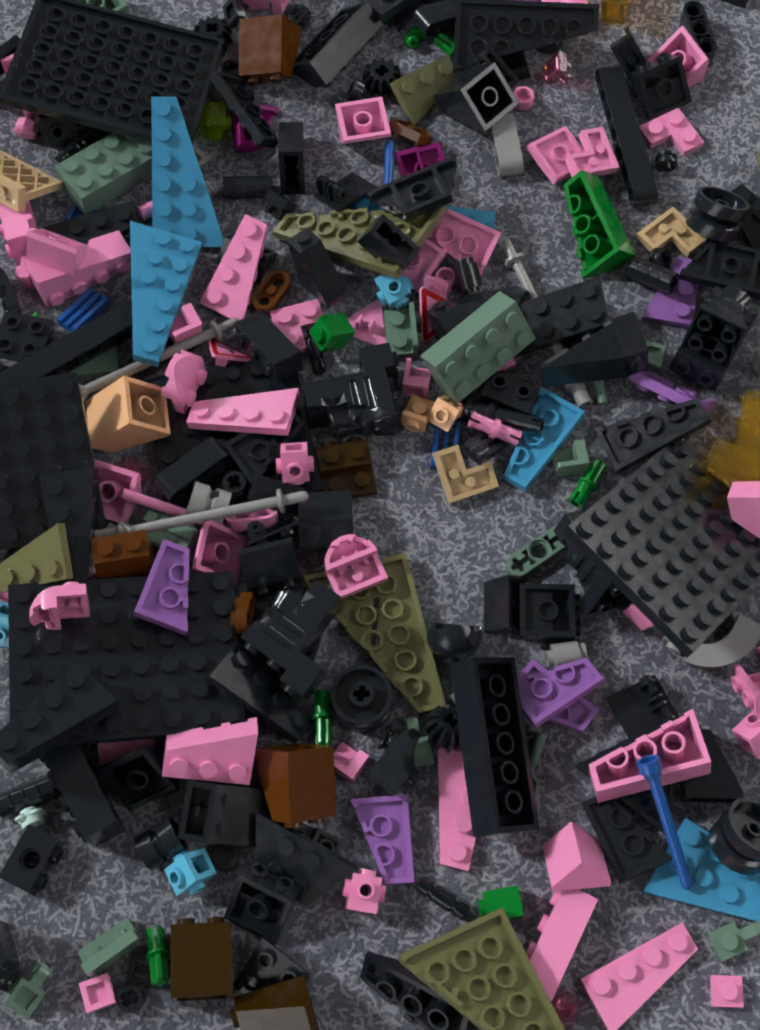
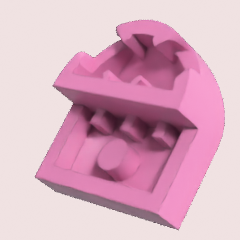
M181 350V354H174L166 369L165 376L169 377L166 386L162 387V396L171 399L175 411L185 415L188 407H192L193 402L196 400V391L199 385L202 386L205 383L207 371L202 357Z
M348 534L337 538L330 544L325 556V572L332 590L340 595L341 599L388 581V576L377 554V548L370 540L357 537L355 534Z
M67 582L60 586L49 587L40 592L30 607V623L35 626L42 622L45 623L46 629L61 630V619L90 617L86 584Z

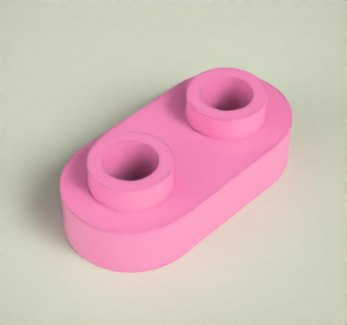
M270 508L225 517L226 527L236 532H243L247 530L250 522L259 521L263 524L264 529H270L279 521L278 509Z

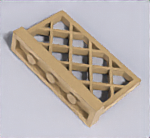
M0 150V203L17 212L26 210V201L63 189L62 181Z

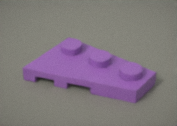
M587 658L556 666L553 670L540 674L536 672L528 674L526 678L518 680L522 712L536 729L603 684L604 678Z

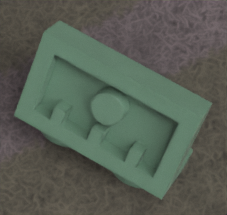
M409 302L408 309L384 311L386 343L390 344L391 352L396 351L398 358L418 357V348H423L422 332L417 333V326L420 325V311H415L414 302Z
M124 918L78 951V955L83 962L81 967L87 976L94 978L143 943L128 918Z

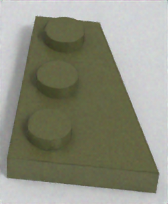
M447 54L390 83L408 122L416 125L436 102L433 95L457 77L458 73L457 71L453 72V63Z
M57 523L0 563L1 593L8 592L9 584L39 583L41 585L74 578L65 523Z

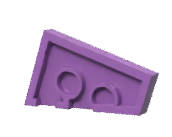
M676 257L670 270L680 274V271L686 268L692 259ZM679 279L676 290L670 295L657 291L641 321L688 329L694 318L698 284Z
M645 370L629 377V380L636 383L635 387L645 392H650L651 390L658 394V399L667 403H672L673 401L678 404L696 398L695 391L682 387L675 389L673 388V382ZM712 398L708 400L699 399L706 411H713L718 401Z
M163 539L133 616L180 634H187L189 548Z
M532 659L517 678L519 680L526 678L528 674L535 672L540 674L548 670ZM582 697L549 719L548 722L582 734L597 715L599 709Z
M408 794L395 795L393 797L380 796L350 799L384 884L386 886L414 884Z

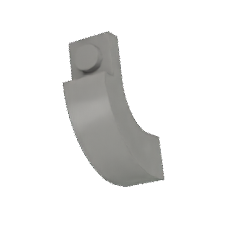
M739 614L735 617L728 633L722 640L713 644H701L688 658L684 656L682 663L698 668H718L736 662L747 655L760 639V624ZM664 635L662 640L667 643L665 647L681 654V651Z

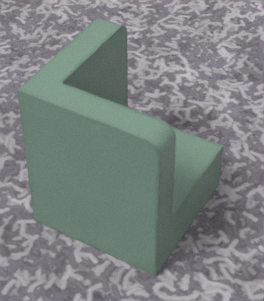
M584 439L574 440L571 449L558 451L554 455L552 463L555 477L580 474L587 471L589 458Z

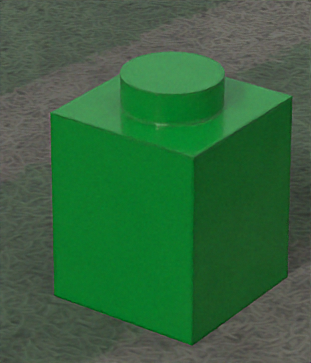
M344 313L319 316L309 333L320 351L325 352L346 347L355 331Z
M518 886L483 891L482 899L477 900L480 917L502 907L509 921L521 919L524 916Z

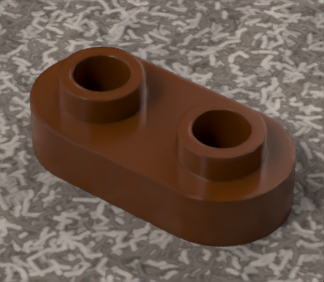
M390 118L389 127L391 135L401 139L406 137L412 140L411 144L417 147L431 144L434 137L432 133L402 119Z
M280 269L271 271L252 295V306L256 312L261 311L264 315L270 314V311L275 310L289 292L291 280L286 271ZM276 283L283 284L281 287L274 286ZM263 301L269 302L267 305H261Z
M241 592L240 597L235 599L236 611L231 612L230 624L231 628H235L237 634H243L251 626L254 615L253 592Z

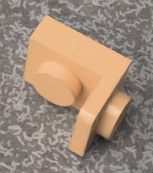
M412 394L406 409L401 413V424L410 431L417 432L420 430L425 432L429 424L427 417L435 402Z
M446 394L437 397L427 420L448 432L451 430L455 420L464 416L466 404L461 401L456 403Z

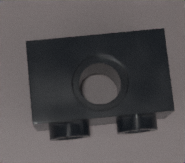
M28 824L2 869L0 879L35 897L37 891H43L49 880L47 874L51 866L57 865L64 853V849H62L64 843ZM34 855H40L39 865L36 868L29 869V859Z

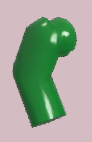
M413 26L405 36L404 42L406 47L414 49L419 45L420 40L426 37L417 26Z

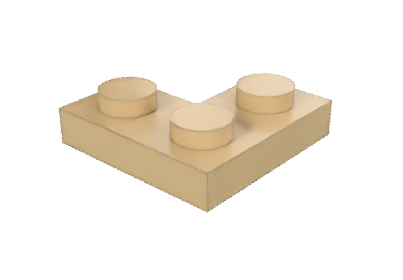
M674 207L639 231L636 239L649 252L654 248H662L671 241L687 258L705 245L707 241L706 237L694 232L687 226L686 218Z
M459 445L432 453L448 503L499 487L492 463L487 462L481 466L478 465L466 469Z

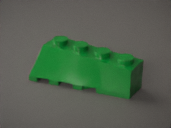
M581 170L564 184L569 214L572 215L574 226H572L573 235L577 237L579 247L576 250L583 268L580 270L582 279L618 269L632 257L636 256L599 176Z

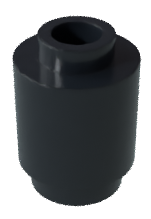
M473 256L454 261L455 268H453L459 292L464 290L465 295L480 291L479 286L483 285L477 261L474 262Z

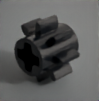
M294 3L293 6L289 5L283 12L288 19L300 26L304 32L312 25L309 21L311 19V12L303 4L297 5Z

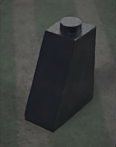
M279 122L278 159L281 195L305 194L303 122Z
M305 228L287 240L300 283L327 309L348 296L319 237L308 228Z
M699 725L711 759V773L680 781L681 802L733 803L735 800L744 798V792L710 729H702V726Z

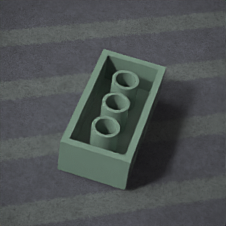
M111 133L55 165L56 177L63 182V190L84 215L90 214L91 211L101 208L152 178V143Z
M499 291L420 355L441 391L453 401L459 403L536 338L517 302Z

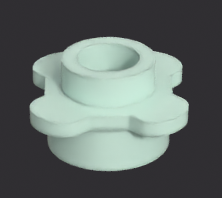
M30 806L20 811V815L15 818V821L25 831L28 824L34 827L42 825L45 822L43 816L46 812L42 807Z

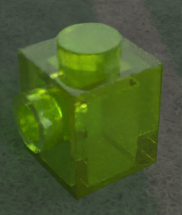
M225 101L206 102L202 114V129L205 140L220 141L221 139H228V130L232 129V117L227 115Z

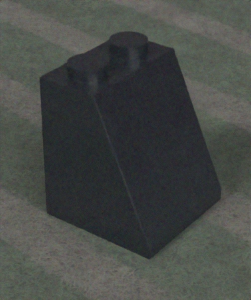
M495 62L466 68L433 95L447 117L483 132L519 104Z

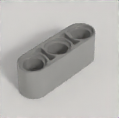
M508 113L489 128L497 171H500L497 172L498 177L519 175L524 172L523 157L513 113Z

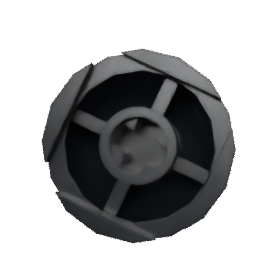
M427 622V643L435 655L444 657V663H455L460 661V658L470 657L476 652L480 644L482 626Z

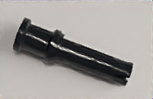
M469 397L465 406L464 419L467 420L471 419V415L475 411L492 420L497 418L502 421V424L537 434H541V430H543L544 418L498 407L494 402L487 404L475 401L474 397Z

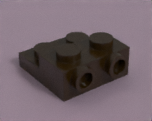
M355 436L348 438L346 443L336 444L335 441H326L321 444V447L316 448L323 491L351 490L352 498L377 494L368 439L362 440L361 437Z

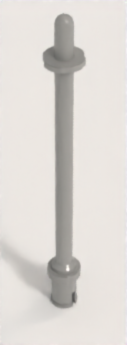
M505 239L502 242L508 257L504 263L505 267L514 269L522 287L530 293L528 300L538 297L522 265L526 259L524 253H517L512 242L509 239ZM561 343L551 346L555 354L564 349ZM586 382L566 384L565 387L567 391H571L578 408L585 409L593 404L594 401L584 385Z
M232 318L218 325L214 320L210 321V329L165 348L160 362L173 357L175 353H181V350L186 351L212 338L221 342L223 339L222 334L234 329V323L239 321V319ZM136 361L88 384H80L83 403L89 394L111 385L123 376H131L152 365Z
M277 489L275 497L131 526L125 522H119L118 526L95 529L94 536L97 538L145 529L147 533L275 507H279L280 512L284 513L285 505L305 502L308 500L309 495L306 491L283 495L281 489Z

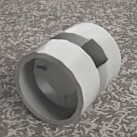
M196 481L185 514L229 506L232 492L219 488L212 491L210 485ZM224 518L215 519L213 521L222 525Z

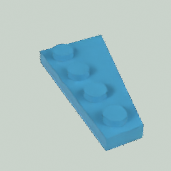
M543 387L530 413L531 416L544 418L543 430H541V434L526 430L522 431L519 444L515 448L504 473V480L524 492L530 488L585 417L584 410Z

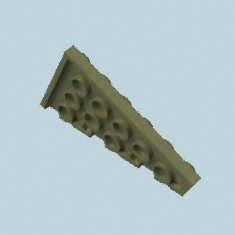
M444 205L408 221L385 209L368 211V208H359L357 210L344 209L338 212L332 210L330 214L315 215L314 212L286 214L273 230L275 238L287 242L288 239L308 228L321 239L330 257L398 279L404 269L388 259L381 257L375 259L357 242L372 222L384 214L415 244L421 247L446 213L447 206Z
M402 553L380 558L388 576V581L341 599L343 606L334 618L376 667L386 675L389 682L418 715L431 713L438 705L444 708L446 703L433 654L427 643V631L407 555ZM325 571L304 575V582L308 588H311L316 580L332 590ZM374 598L380 599L379 608H374ZM377 612H379L377 631L372 630V625L377 619ZM371 636H376L375 646L371 645Z
M503 907L406 951L398 957L404 967L480 1030H565Z

